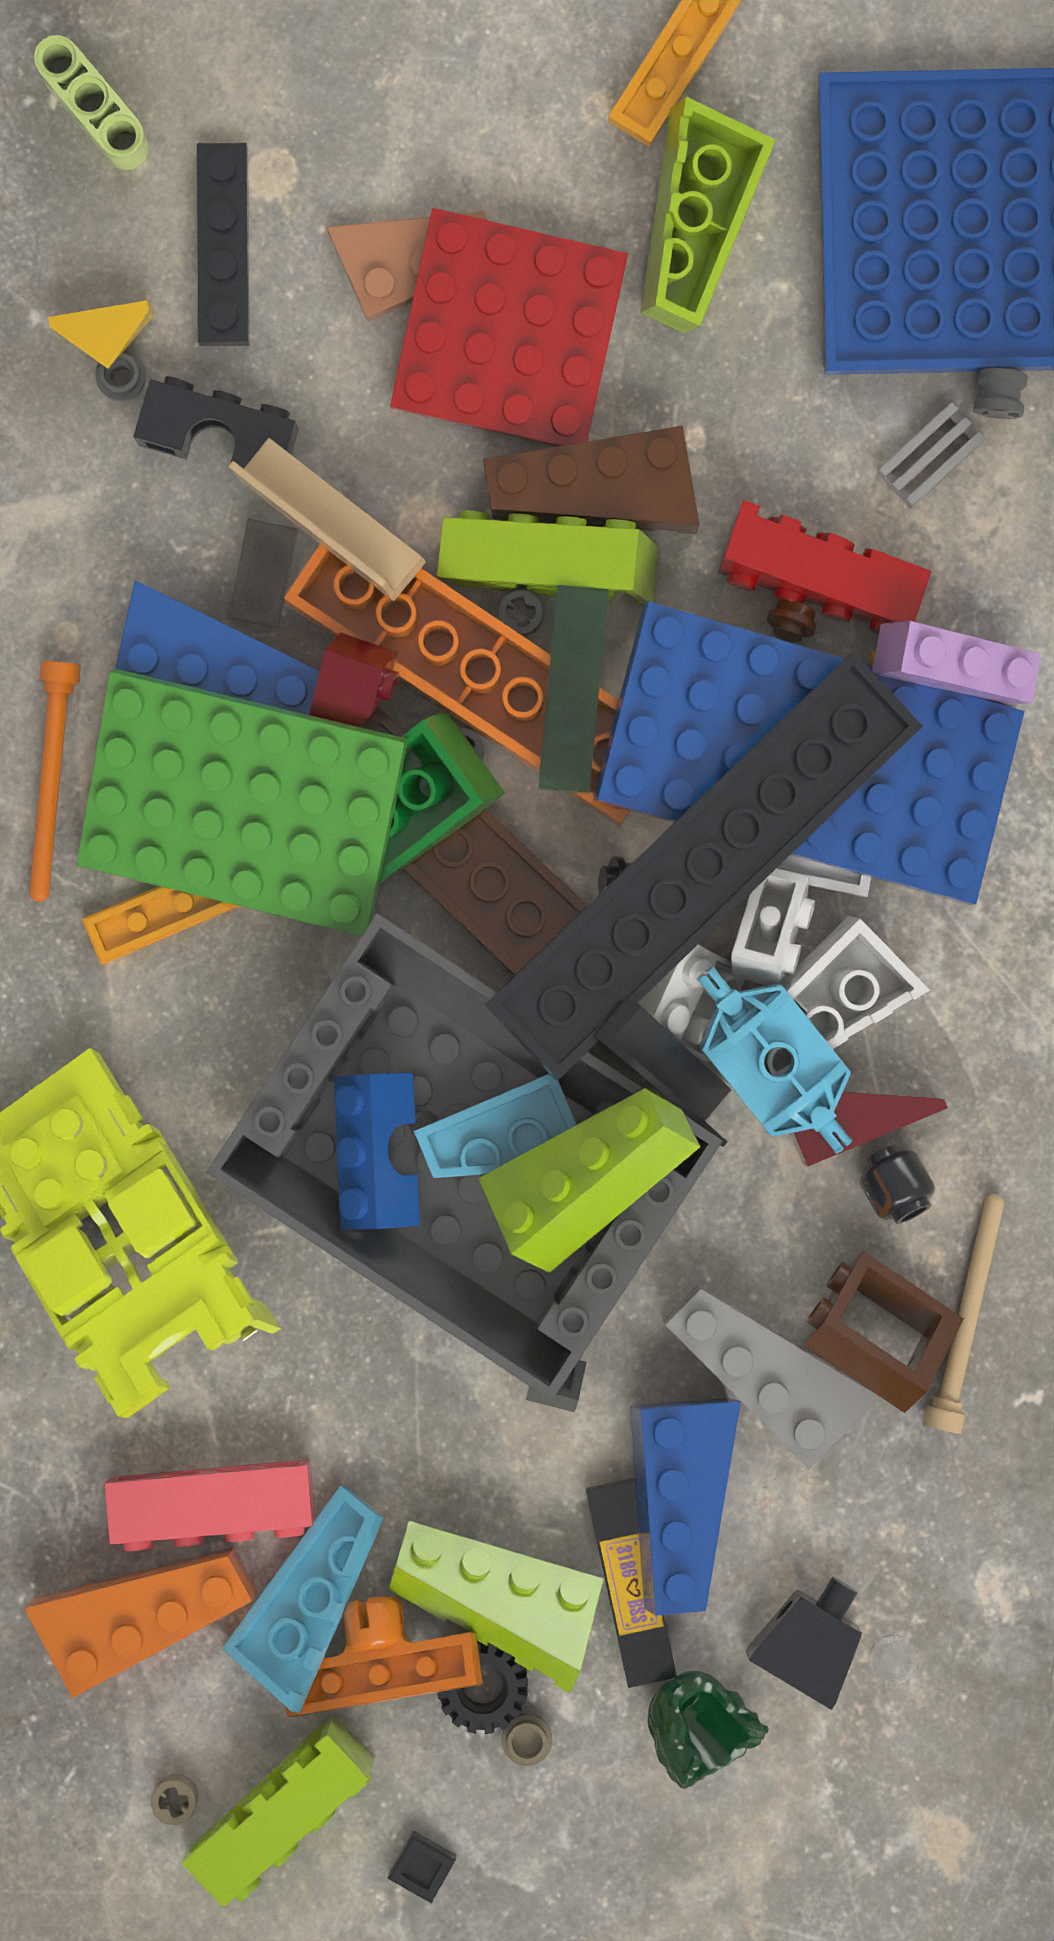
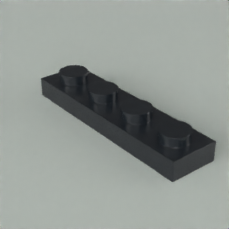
M197 143L198 343L200 346H250L247 143Z

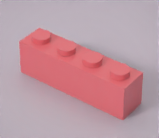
M310 1459L114 1476L104 1483L109 1543H123L124 1551L151 1549L154 1547V1540L173 1539L174 1546L177 1547L203 1544L204 1536L224 1534L225 1542H241L254 1539L255 1531L274 1530V1537L277 1538L295 1537L305 1534L304 1527L313 1526L315 1521Z

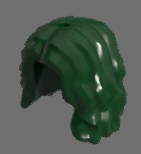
M686 1671L673 1680L665 1682L653 1696L648 1709V1728L654 1740L657 1758L666 1768L671 1780L682 1789L695 1785L699 1780H703L706 1776L728 1766L737 1758H741L747 1749L760 1745L761 1740L765 1738V1734L769 1731L768 1726L759 1721L757 1713L746 1708L738 1692L725 1689L713 1676L700 1671Z

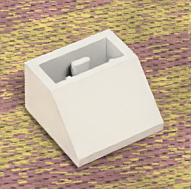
M697 945L638 1004L692 1054L708 1062L707 1055L699 1049V1046L716 1006L714 1005L715 1001L701 983L697 981V978L703 973L717 988L716 984L705 972L714 966L731 989L741 991L745 980L732 975L731 961Z

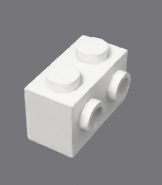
M776 868L750 894L731 954L732 975L734 977L768 986L773 984L782 985L785 973L794 975L802 947L794 943L799 927L803 929L809 928L815 906V900L808 899L809 876Z

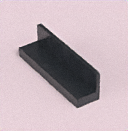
M628 996L596 1033L595 1037L671 1104L682 1109L686 1117L723 1140L721 1146L724 1147L728 1141L705 1121L732 1089L645 1009Z

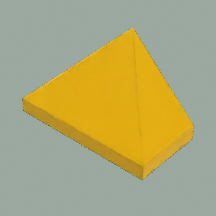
M145 300L48 317L49 327L54 332L109 369L154 317L151 304Z

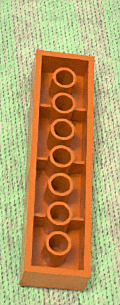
M321 544L317 547L284 596L288 607L335 638L341 632L396 651L397 655L393 670L399 672L400 682L445 712L447 711L448 714L620 828L631 810L593 800L618 699L422 568L396 600L393 601Z

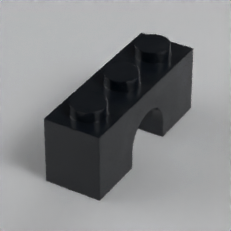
M166 376L164 383L150 379L133 436L140 447L187 460L191 444L200 432L209 428H221L235 437V449L231 462L234 461L243 469L268 438L292 455L299 429L296 421L289 419L290 412L268 404H261L260 410L241 405L242 399L240 397L219 390H213L212 397L193 391V384L175 377Z

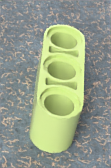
M53 35L43 39L36 47L34 61L46 87L111 164L123 170L135 169L140 166L147 158L149 145L139 120L70 39L61 35ZM65 56L72 59L71 66L65 72L55 74L48 71L50 63L55 58ZM91 94H98L104 97L103 104L99 109L93 112H86L80 109L81 102L85 97ZM122 132H130L136 135L134 144L126 150H117L111 146L113 139Z

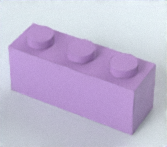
M913 621L885 623L880 625L872 672L875 675L972 695L1002 705L1030 704L1033 702L1041 654Z

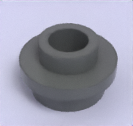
M123 351L109 369L98 363L95 378L99 389L106 397L115 401H127L136 397L142 391L146 381V372L142 362L136 355ZM119 369H126L130 372L128 382L123 385L115 384L112 379L115 371Z

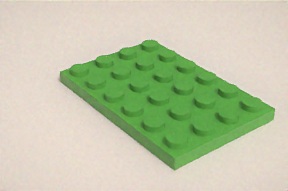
M114 669L109 673L76 866L362 936L373 919L408 739Z

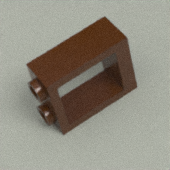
M862 1251L850 1265L841 1262L830 1277L826 1287L832 1290V1293L828 1300L823 1297L809 1315L806 1323L813 1328L803 1345L903 1413H906L928 1391L964 1318ZM856 1290L922 1334L907 1366L840 1321Z

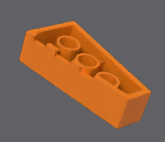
M234 1547L172 1562L169 1565L132 1572L103 1582H93L51 1595L50 1593L35 1597L24 1609L70 1696L74 1698L252 1602L257 1590Z

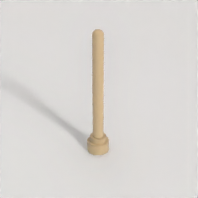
M991 1194L984 1201L958 1313L964 1320L951 1343L939 1397L934 1396L932 1405L926 1406L922 1425L956 1434H962L966 1414L961 1413L964 1403L959 1402L1004 1208V1200L998 1194Z

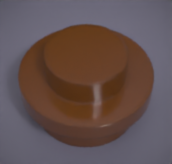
M779 600L776 608L770 610L767 616V622L774 628L773 633L791 642H800L803 637L813 636L817 627L813 621L816 614L815 611L797 601Z

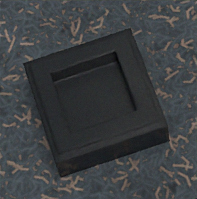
M412 1831L391 1868L387 1879L432 1903L455 1863L457 1855L419 1833Z

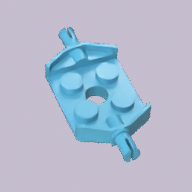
M714 966L707 969L705 972L716 984L717 988L703 973L697 978V981L701 983L713 998L716 1008L699 1049L707 1055L762 1124L768 1135L773 1137L814 1129L816 1132L819 1131L835 1154L842 1151L844 1148L832 1132L845 1146H848L852 1139L849 1138L834 1119L837 1117L834 1111L850 1077V1070L782 985L773 984L737 991L728 986ZM775 1047L787 1049L791 1056L789 1069L779 1076L770 1075L764 1066L767 1052Z

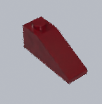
M340 632L324 651L309 715L360 727L383 700L390 701L394 695L399 680V672L393 670L397 652Z
M843 1092L834 1113L837 1117L834 1119L849 1138L852 1139V1142L845 1146L832 1132L844 1148L842 1151L835 1154L819 1131L816 1132L814 1129L790 1134L803 1165L808 1167L943 1111L948 1107L945 1100L941 1098Z

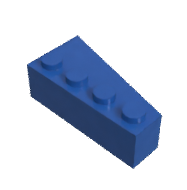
M136 580L134 582L115 669L309 715L320 671Z
M720 1398L630 1406L644 1608L655 1616L706 1611L741 1401Z

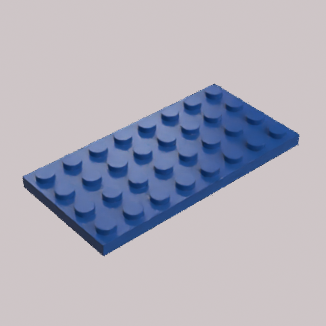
M650 601L645 602L640 615L593 800L675 822L844 658ZM867 665L869 669L872 671L873 667ZM876 675L923 727L791 855L968 905H976L1025 711L972 695Z

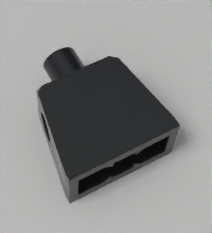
M835 1577L830 1579L818 1601L797 1589L746 1649L749 1661L832 1710L837 1702L862 1635L858 1625L844 1617L858 1592Z

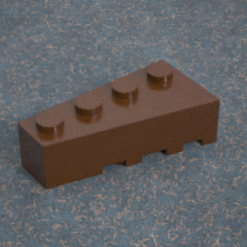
M683 425L483 459L492 519L508 520V514L519 513L538 517V522L556 523L557 517L568 516L587 520L586 526L603 527L606 524V520L616 519L636 523V529L679 531L678 533L697 534L700 525Z

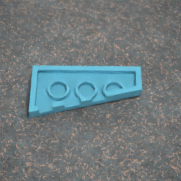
M342 1485L337 1489L314 1521L313 1526L308 1529L222 1647L231 1658L292 1712L300 1713L384 1519L383 1516L350 1488Z

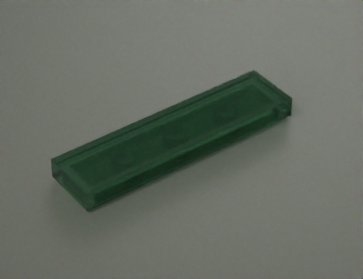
M557 586L538 789L589 794L608 600L607 589Z

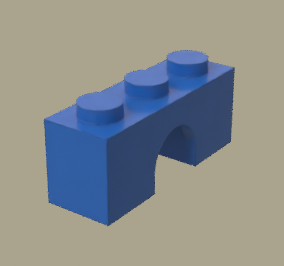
M413 1073L334 1076L340 1230L420 1226L418 1175L399 1174L392 1167L388 1156V1142L394 1129L402 1124H415Z

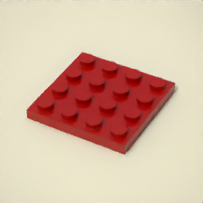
M432 208L390 409L553 446L587 442L628 253Z

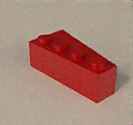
M746 500L742 501L718 573L728 576L726 583L752 592L755 591L757 585L775 591L773 598L778 601L783 599L800 603L806 601L823 607L822 615L837 621L849 623L851 617L870 622L869 630L879 634L881 624L904 621L915 622L932 572L931 570L871 548H865L863 555L853 552L855 544L846 538L830 532H818L815 537L806 534L807 529L801 525V521L785 515H780L779 518L769 517L767 520L757 516L760 508L759 505Z

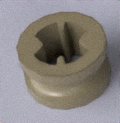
M172 1774L164 1777L157 1784L151 1797V1807L154 1815L161 1822L168 1825H179L186 1822L193 1815L197 1806L198 1790L192 1780L186 1776ZM168 1788H176L180 1796L187 1795L188 1803L183 1802L181 1811H173V1807L169 1803L163 1804L161 1796L167 1797L169 1793Z

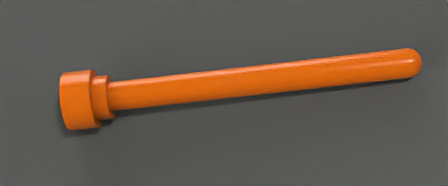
M41 661L39 681L44 682L43 692H48L29 887V895L36 902L45 901L49 896L67 701L68 695H73L74 685H79L81 665L74 663Z

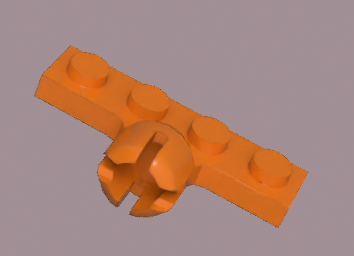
M374 1596L369 1597L364 1602H360V1599L351 1601L346 1605L342 1614L346 1638L344 1652L338 1656L323 1658L300 1713L292 1712L287 1707L286 1713L287 1717H299L482 1685L483 1680L476 1633L468 1632L411 1642L406 1635L402 1602L397 1597Z

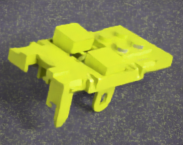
M89 1048L0 1112V1216L6 1222L0 1228V1232L4 1238L14 1241L15 1244L10 1247L12 1253L68 1349L78 1352L79 1355L74 1358L78 1367L87 1370L91 1369L96 1372L97 1376L94 1379L106 1400L112 1405L117 1416L127 1419L170 1389L169 1383L160 1378L151 1361L163 1355L166 1350L177 1342L184 1340L194 1330L198 1332L206 1348L213 1351L223 1343L230 1345L239 1337L244 1341L257 1332V1329L274 1334L281 1328L266 1303L251 1298L238 1276L234 1277L230 1269L239 1262L161 1132L150 1124L143 1126L144 1119L131 1097L124 1095L100 1053ZM167 1166L168 1170L170 1171L171 1175L173 1176L183 1195L178 1190L172 1178L162 1170L164 1167ZM107 1202L124 1231L117 1237L110 1223L99 1210ZM89 1215L99 1226L107 1244L96 1251L87 1235L79 1229L84 1225L82 1220ZM135 1251L146 1259L151 1257L155 1259L147 1265L152 1276L144 1282L139 1278L136 1267L128 1257ZM118 1262L125 1270L127 1279L133 1288L126 1295L121 1287L117 1286L115 1288L111 1284L112 1278L106 1270ZM65 1314L71 1317L72 1319L68 1321Z

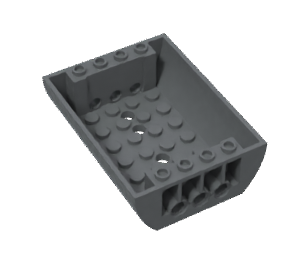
M377 913L206 1173L552 1401L723 1140L686 1117L700 1148L550 1273L511 1254L478 1179L485 1174L433 1178L418 1140L411 1131L410 1124H402L394 1129L388 1142V1156L392 1167L399 1174L418 1175L420 1226L340 1230L334 1076L413 1073L415 1114L420 1111H429L439 1121L549 1074L484 1005L497 993L495 990ZM589 1052L582 1056L558 1080L576 1125L585 1121L591 1114H595V1107L602 1100L618 1103L644 1089Z

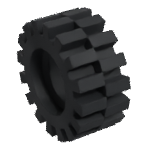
M477 1641L480 1666L494 1669L502 1679L503 1687L499 1696L489 1703H477L465 1694L463 1688L437 1692L438 1700L441 1701L442 1711L445 1716L450 1715L455 1726L459 1728L463 1725L467 1727V1732L476 1734V1730H484L485 1734H492L495 1728L501 1727L503 1730L510 1726V1721L513 1718L517 1719L521 1714L522 1706L526 1704L528 1696L527 1669L514 1662L515 1657L491 1643H488L486 1646Z

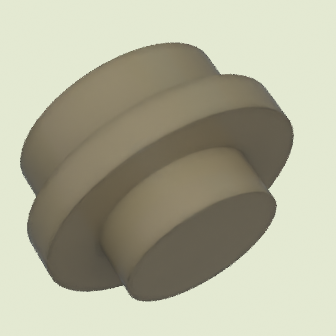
M522 1714L517 1719L513 1718L510 1721V1726L503 1730L502 1746L507 1757L514 1763L522 1766L536 1765L548 1756L552 1747V1733L548 1724L542 1718L533 1714Z

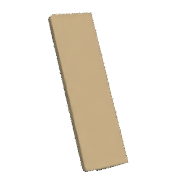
M270 438L267 439L244 469L234 461L228 466L244 485L393 601L396 600L426 562L416 551Z

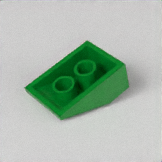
M447 711L423 719L402 736V738L408 739L379 885L467 824L505 794Z

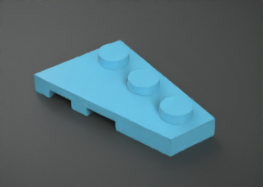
M548 1074L415 1130L414 1133L433 1178L487 1174L576 1126V1122L558 1080H555Z

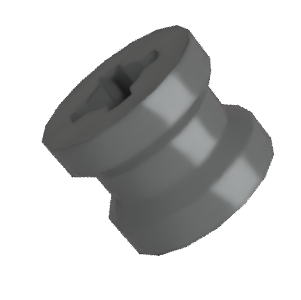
M984 368L979 370L977 383L981 386L980 397L974 401L973 412L981 416L997 419L1021 418L1024 414V404L1020 401L1021 391L1027 386L1028 375L1021 371L1005 368Z

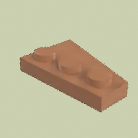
M484 212L462 214L487 220ZM430 217L327 227L328 234L368 322L412 303Z

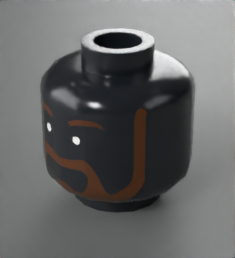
M888 1146L877 1151L867 1159L870 1167L862 1174L860 1185L878 1217L884 1220L894 1219L896 1224H902L919 1216L931 1207L929 1199L935 1191V1185L917 1153L911 1150L896 1152L893 1146Z

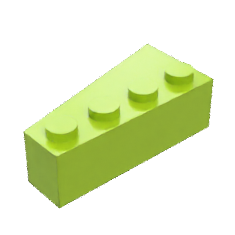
M470 510L460 511L459 518L443 517L437 578L450 586L512 592L518 590V584L527 585L526 590L529 592L557 597L566 595L567 588H575L576 595L590 597L591 600L612 602V598H615V593H624L635 598L636 605H643L648 601L654 603L660 547L640 529H636V523L611 519L606 520L605 527L586 526L587 520L561 516L557 517L556 524L538 523V517L519 513L508 514L507 521L489 520L490 515L488 513Z
M332 1713L187 1849L181 1864L222 1908L234 1898L239 1903L242 1902L259 1886L262 1881L259 1876L273 1864L276 1868L281 1866L299 1847L297 1843L310 1831L313 1833L317 1832L335 1814L336 1808L349 1797L352 1798L369 1783L372 1779L371 1770L374 1756Z

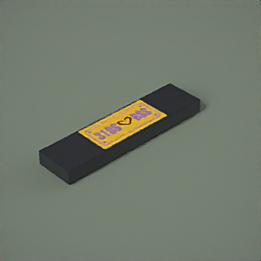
M635 1477L586 1488L628 1688L676 1678L677 1674L664 1615L655 1616L644 1608Z

